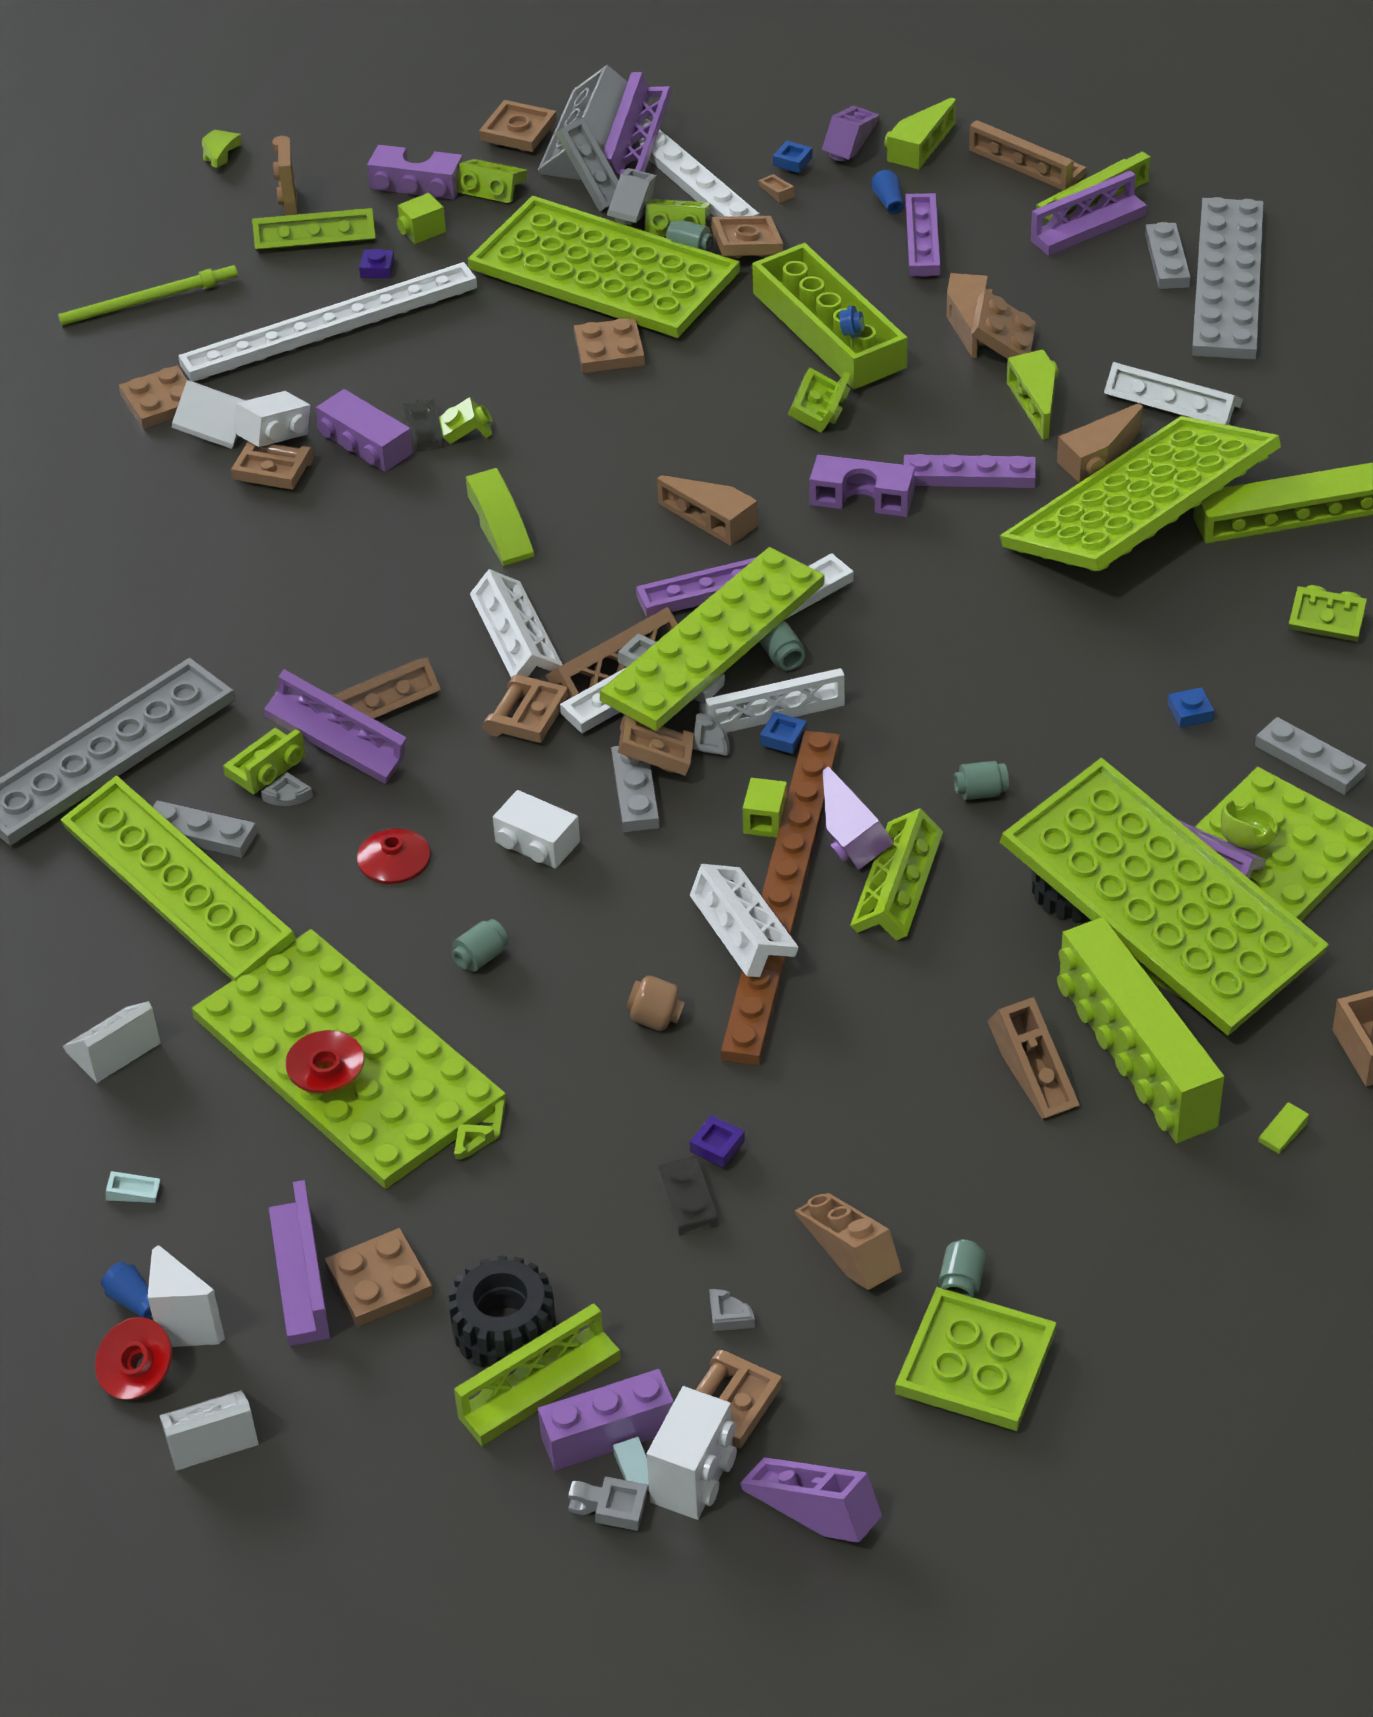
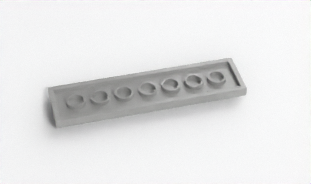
M1221 197L1202 198L1192 356L1256 360L1263 201L1223 199Z
M188 658L0 778V838L10 846L105 785L116 775H121L235 701L233 689L194 660Z

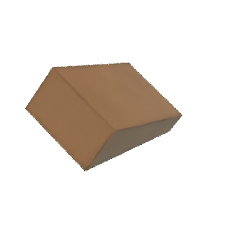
M774 174L758 180L759 186L779 203L795 197L794 186Z

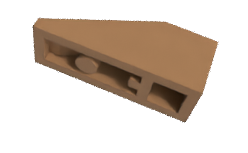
M1137 403L1058 436L1057 463L1079 483L1121 456L1140 434L1143 406Z
M664 475L657 478L659 505L730 546L758 527L757 500L734 487Z
M1031 997L998 1009L988 1020V1024L1003 1059L1042 1120L1078 1107L1080 1104L1035 998Z

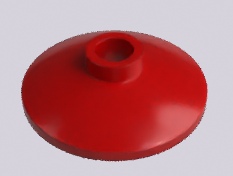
M401 828L386 829L371 835L361 844L357 853V862L361 872L369 879L384 884H397L409 881L421 874L430 861V848L427 841L418 833Z
M335 1030L317 1031L302 1037L293 1044L286 1056V1072L289 1079L297 1087L313 1093L334 1092L348 1086L359 1076L364 1066V1053L359 1042L344 1032Z
M129 1318L115 1325L101 1341L96 1354L95 1372L101 1387L108 1394L122 1400L139 1399L154 1391L164 1380L171 1365L172 1344L170 1337L160 1324L149 1318ZM143 1357L142 1363L137 1368L138 1361Z

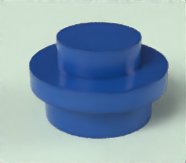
M848 306L847 310L840 312L841 331L844 336L858 338L860 331L864 330V316L861 311H857L855 306Z

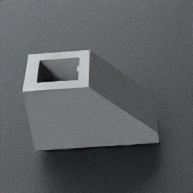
M627 168L620 175L607 216L615 217L616 222L625 225H631L633 222L639 221L646 213V203L652 199L657 175Z

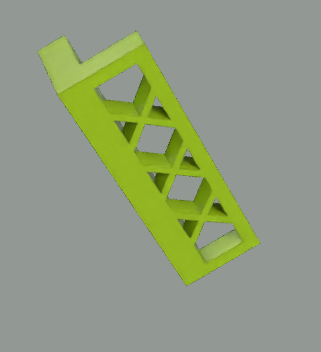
M1142 151L1128 159H1123L1036 204V209L1128 171H1132L1136 175V189L1149 182L1151 156ZM1125 184L1119 187L1113 197L1124 193ZM1103 194L1097 195L1089 207L1095 205ZM1078 204L1071 206L1064 217L1071 215ZM1053 214L1046 216L1045 218L1050 221Z
M373 208L253 218L255 250L375 240Z
M921 808L887 823L885 830L893 844L874 859L850 924L857 933L880 924L895 940L908 935L943 831Z
M594 1303L454 1388L458 1418L481 1446L538 1412L539 1407L551 1404L621 1360L620 1349L603 1332L601 1310ZM589 1324V1327L587 1329L578 1333L581 1328ZM552 1347L548 1353L543 1355L547 1349ZM516 1369L512 1375L508 1376L511 1371ZM482 1390L478 1396L469 1400V1397Z

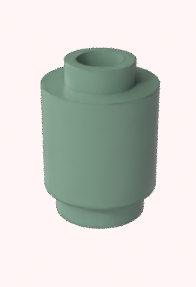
M679 220L678 222L672 221L667 229L666 238L671 239V242L699 248L708 252L712 247L713 235L710 234L708 226Z
M785 621L778 624L759 641L772 662L783 670L790 671L796 669L805 659L804 645Z
M996 761L961 764L959 772L954 773L956 794H962L964 800L999 797L1000 793L1008 792L1009 776L1005 763L997 764Z
M496 920L481 921L453 941L452 957L460 968L475 972L504 951V946L509 942L508 935L502 925Z
M959 1240L949 1244L944 1254L938 1281L939 1287L970 1297L977 1295L986 1262L984 1250L970 1240Z

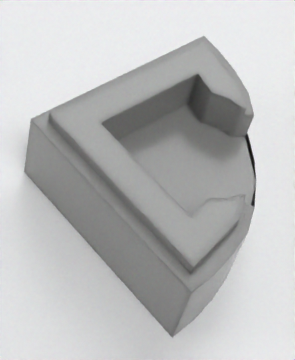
M697 714L692 750L727 756L730 753V743L724 728L709 715Z
M288 772L261 791L263 801L277 806L297 805L313 797L312 788Z
M709 1289L713 1332L755 1328L754 1314L747 1303L745 1304L739 1299L730 1296V1292L726 1290Z

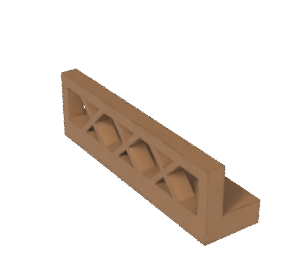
M976 120L970 125L969 150L1061 190L1073 186L1086 175V167L1075 163L1069 158Z
M666 607L548 673L546 677L550 683H561L563 686L568 687L569 698H572L579 694L570 677L577 673L590 676L592 678L589 688L597 684L598 679L604 680L610 677L600 673L604 658L607 657L618 661V654L615 652L622 649L638 633L643 636L649 634V639L655 641L658 628L666 624L670 631L677 625V622L670 609ZM619 663L617 672L624 669L625 666ZM595 664L593 670L587 669L591 665Z
M427 657L411 661L331 696L374 719L441 689Z

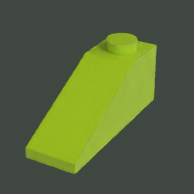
M946 99L899 121L885 137L884 147L887 149V161L919 170L956 124V99Z
M1044 349L1009 357L1007 362V385L1043 440L1049 439L1055 380L1058 379L1059 375L1055 361L1049 359Z

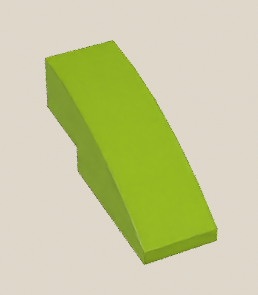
M494 468L466 476L468 498L479 515L482 531L502 565L505 566L534 557V551L520 514L498 469Z

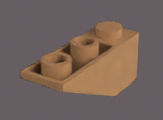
M951 273L947 289L946 317L970 356L977 358L979 345H985L971 336L977 300L985 289L992 294L993 289L988 288V276Z
M832 1194L816 1195L809 1199L807 1204L795 1210L799 1220L844 1274L865 1289L869 1290L902 1272L890 1230Z

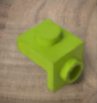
M470 397L457 406L449 408L439 417L442 436L450 445L475 428L486 438L492 435L490 426L492 417L483 405L478 406Z

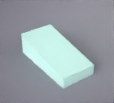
M111 1171L106 1188V1200L156 1203L160 1179Z
M639 1437L614 1444V1456L626 1481L647 1484L648 1492L647 1457Z

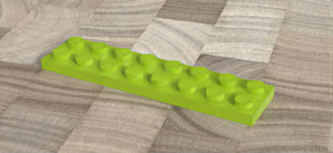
M768 547L600 690V701L657 731L824 585L825 575Z
M117 775L60 819L68 832L232 981H237L239 977L249 974L266 963L271 956L278 955L296 940L293 931Z

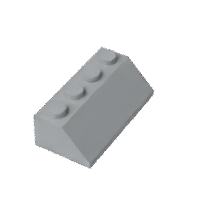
M604 66L573 89L537 170L539 173L581 180L555 132L582 117L602 152L604 151L628 83L610 66Z

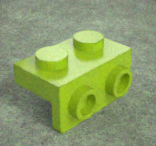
M809 367L788 415L822 433L828 422L834 425L843 407L838 404L842 405L851 388L846 384L851 374L845 371L839 381L836 382Z
M275 727L224 764L225 776L255 795L306 757L302 732L295 729L286 735Z

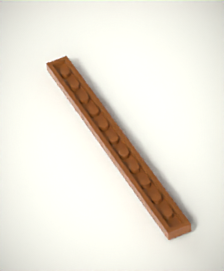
M804 731L761 896L791 937L825 806L823 770L828 766L832 771L834 770L840 746V734ZM768 955L760 977H748L743 971L741 972L721 1049V1061L760 1066L787 956Z

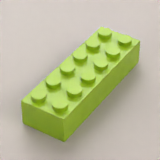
M806 243L752 263L753 294L840 377L845 371L851 374L847 384L852 389L865 386L907 368V336ZM848 306H855L857 311H861L864 316V330L860 331L858 338L844 336L841 331L840 312L847 310Z
M1101 917L1064 931L1062 933V948L1059 950L1061 963L1060 975L1057 976L1058 987L1063 996H1069L1082 1022H1088L1101 1048L1107 1049L1113 1056L1120 1074L1127 1076L1132 1082L1139 1100L1143 1104L1147 1103L1154 1112L1155 1119L1161 1130L1167 1131L1177 1144L1217 1128L1224 1075L1106 919Z

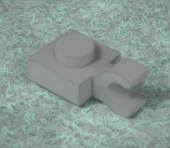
M611 1477L604 1478L602 1487L593 1486L581 1481H572L568 1499H571L568 1511L580 1515L596 1511L595 1523L638 1531L647 1497L648 1485Z

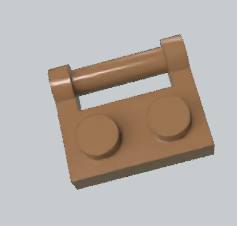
M277 136L273 139L272 143L278 157V162H273L275 180H280L279 187H277L278 205H284L285 216L297 215V185L294 179L290 138L287 136Z
M248 441L231 468L233 480L293 490L306 467L312 465L314 449L307 446L294 448L276 444L257 447Z
M514 675L508 682V690L498 707L483 722V729L492 736H500L503 733L542 743L561 711L560 704L569 698L568 687L522 675ZM524 697L513 717H508L518 699Z
M624 714L620 725L621 734L618 753L626 755L634 761H643L658 766L666 772H676L686 776L691 763L694 733L683 730L681 733L663 726L654 731Z
M718 1350L710 1360L711 1368L696 1388V1391L712 1396L724 1377L734 1376L719 1399L731 1403V1420L736 1423L732 1439L733 1446L741 1449L782 1388V1376L727 1351Z

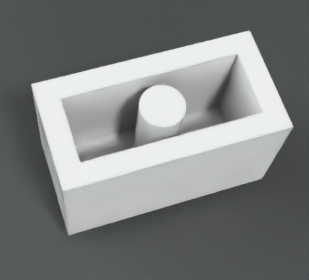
M287 391L236 403L234 433L257 447L307 435L311 405Z
M519 790L493 816L496 843L555 869L580 842L577 815Z

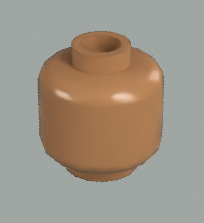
M648 975L641 982L635 980L625 1009L630 1010V1018L633 1022L657 1031H663L667 1028L670 1021L678 1023L685 1002L678 1000L680 991L676 984Z

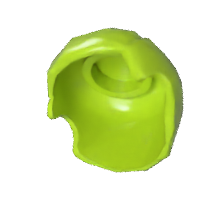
M1229 800L1222 807V834L1233 846L1254 850L1266 847L1275 840L1278 833V824L1276 817L1269 812L1255 808L1251 802H1248L1240 809H1236L1233 800Z

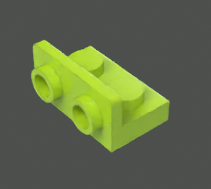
M477 159L459 163L457 192L510 203L513 201L515 185L526 182L527 170Z
M651 199L646 203L645 231L655 235L666 236L670 223L672 221L678 222L679 220L706 226V218L710 215L711 203Z
M1309 585L1306 588L1298 586L1290 616L1289 629L1358 642L1363 618L1366 614L1367 599L1361 598L1360 595L1353 592H1341L1338 594L1327 592L1320 586Z

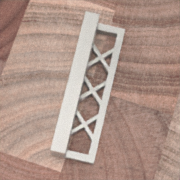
M1116 362L1112 364L1104 390L1105 394L1190 418L1229 425L1234 407L1240 408L1243 400L1232 394Z
M488 569L471 591L470 596L511 678L514 675L528 677L536 666L549 671L562 666L563 664L521 582Z
M839 668L705 699V704L699 703L700 713L714 718L724 728L725 732L728 733L767 724L773 712L798 717L845 706L844 673Z
M701 864L690 897L746 976L760 977L768 955L796 956L799 947L740 867Z

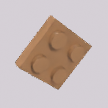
M503 100L479 130L480 141L533 152L556 123V111Z
M771 216L712 217L711 229L722 256L740 258L743 255H757L766 258L783 251V242Z
M985 289L977 300L971 336L1008 359L1009 357L1031 352L1036 322L1028 314L1018 311L1007 304L1003 298Z
M620 318L613 321L588 322L574 325V336L582 373L645 366L644 352L636 319Z
M178 365L119 384L120 395L141 427L145 429L174 419L187 379Z
M400 1228L325 1258L326 1269L357 1327L434 1296L432 1285Z

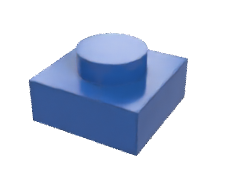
M786 140L773 155V166L790 172L800 173L813 158V148Z
M1202 687L1168 694L1167 705L1179 728L1213 721L1214 709Z
M773 712L760 734V745L794 754L803 739L804 731L807 730V721Z

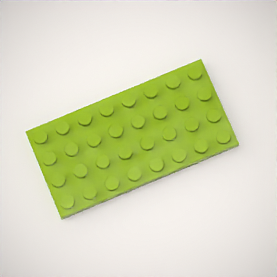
M532 195L468 258V268L587 309L610 315L614 318H634L637 325L678 338L740 272V261L699 248L671 242V239Z
M1180 416L1000 535L1002 547L1016 550L1019 553L1040 556L1043 559L1063 562L1067 565L1087 568L1091 571L1104 570L1118 557L1131 552L1133 547L1145 539L1153 537L1158 530L1167 524L1178 520L1180 515L1191 508L1199 506L1202 500L1215 492L1221 491L1230 481L1236 477L1243 476L1248 469L1258 462L1268 459L1270 454L1281 448L1279 435Z
M1102 757L1002 833L1000 843L1089 919L1093 921L1104 917L1136 959L1227 1036L1323 956L1329 946L1321 937Z
M1260 767L1254 769L1195 826L1227 841L1222 834L1221 813L1222 807L1229 800L1235 802L1236 809H1240L1248 802H1251L1255 808L1265 810L1276 817L1278 833L1275 840L1266 847L1247 850L1267 859L1263 870H1253L1250 880L1300 921L1373 849V827ZM1136 959L1154 983L1168 990L1169 992L1175 994L1176 996L1182 998L1170 986H1168L1157 975H1155L1151 970H1149L1144 964H1142L1138 959Z
M312 929L296 938L293 943L278 955L271 956L263 965L249 974L239 977L237 981H231L191 1008L193 1018L385 1190L455 1141L459 1124L477 1125L495 1111L493 1106L500 1100H505V1104L507 1103L506 1093ZM335 1030L355 1038L361 1045L364 1053V1066L359 1076L348 1086L334 1092L313 1093L297 1087L289 1079L285 1067L286 1056L293 1044L302 1037L317 1031Z

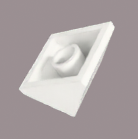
M187 380L171 428L232 449L238 438V435L234 433L236 403L245 400Z
M149 1001L125 1007L63 1045V1048L98 1083L161 1044L153 1008Z
M159 1245L152 1249L148 1302L153 1321L160 1324L166 1330L172 1347L220 1344L225 1340L214 1289Z
M242 1390L159 1415L176 1471L259 1445L249 1402Z

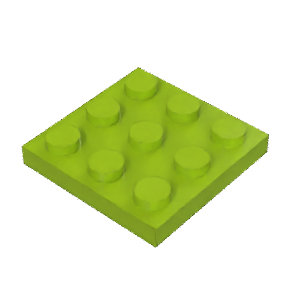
M936 1287L896 1381L895 1394L1017 1431L1055 1336L1057 1322Z

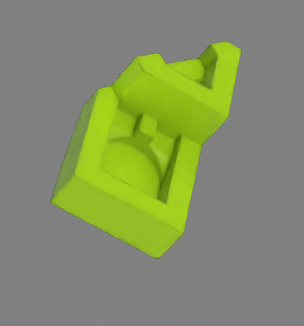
M216 129L208 133L202 139L203 160L211 161V166L216 168L228 163V151L241 146V134Z
M500 1100L493 1106L495 1111L481 1121L493 1123V1125H458L454 1151L455 1159L462 1160L500 1137L505 1112V1100Z

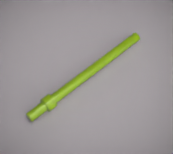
M235 265L214 271L211 269L199 271L198 275L60 313L58 314L61 326L196 288L208 289L215 287L218 282L238 277Z

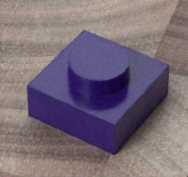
M364 250L359 266L360 278H390L395 262L394 250Z
M710 1115L690 1140V1152L724 1168L745 1142V1131Z

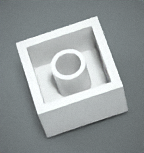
M682 1386L646 1453L650 1503L696 1520L699 1519L705 1505L711 1506L714 1503L719 1490L718 1480L723 1471H730L737 1454V1448L733 1446L732 1441L736 1423L731 1420L730 1402Z

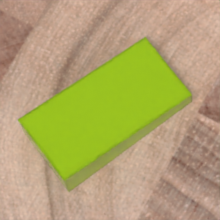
M1288 1102L1260 1135L1258 1142L1280 1154L1308 1124L1309 1114Z

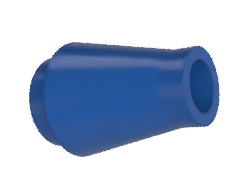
M882 170L876 173L872 178L871 189L886 207L888 213L897 214L901 212L904 208V203L902 201L899 176L891 170Z
M124 1261L113 1265L101 1280V1286L105 1289V1296L134 1312L139 1317L150 1319L152 1313L148 1302L149 1286L136 1266L128 1265Z

